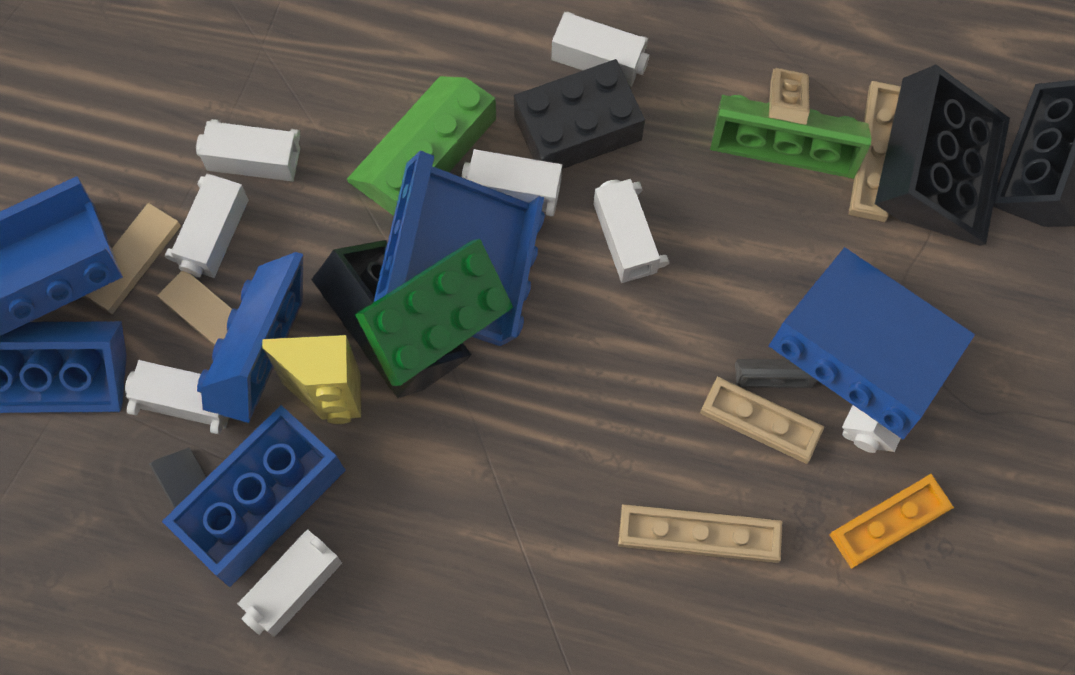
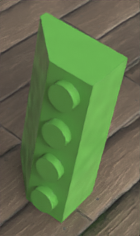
M440 76L347 178L348 183L394 216L406 163L421 150L434 155L433 167L450 172L496 120L495 97L468 78Z
M722 95L710 150L854 179L871 146L872 138L869 124L857 121L853 117H834L809 109L810 113L807 124L804 125L769 118V102L763 103L749 100L742 95Z

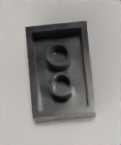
M617 59L514 95V117L534 160L562 164V169L642 141L645 118Z

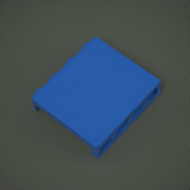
M420 150L406 163L374 302L471 240L481 239L513 308L471 337L502 346L518 337L523 328L524 317L521 316L523 302L527 299L531 289V282L528 280L530 267L534 264L538 253V247L535 246L537 233L540 231L545 218V214L542 212L544 197L538 196L528 203L432 166L434 155Z
M78 176L0 211V336L123 278L95 205Z
M844 247L785 319L769 347L892 433L904 439L923 416L975 334Z

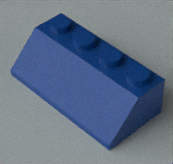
M295 252L260 265L253 279L245 281L241 292L242 302L238 309L233 308L228 317L226 336L224 339L219 338L216 341L212 353L213 363L209 370L204 369L198 380L197 392L201 393L203 410L243 422H250L274 368L262 347V339L287 338L303 302V254Z
M122 321L28 322L1 335L0 413L120 412L123 403L127 359Z
M280 405L162 522L220 580L231 587L346 470L338 457Z

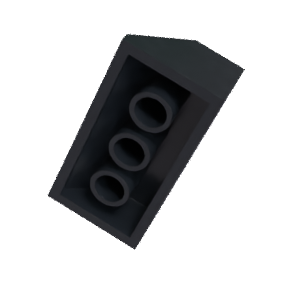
M1075 80L1035 84L997 185L993 207L1043 227L1075 226Z
M382 240L333 249L311 280L397 398L425 390L469 359L472 354L464 343H461L402 385L392 386L355 314L374 302L387 241Z

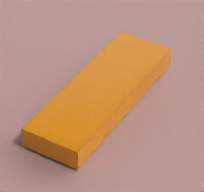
M929 474L832 531L829 535L850 568L853 569L952 510L954 506L933 475Z

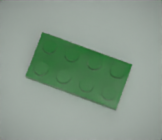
M476 239L463 245L364 308L355 316L391 385L400 386L511 310L513 305L481 239Z

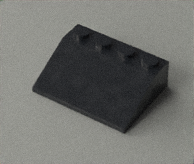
M936 64L904 77L899 92L875 205L902 222L979 246L986 245L1010 117Z

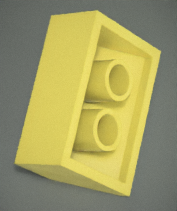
M346 335L262 339V347L283 385L322 420L327 419V422L332 424H345L351 422V418H361L360 371Z

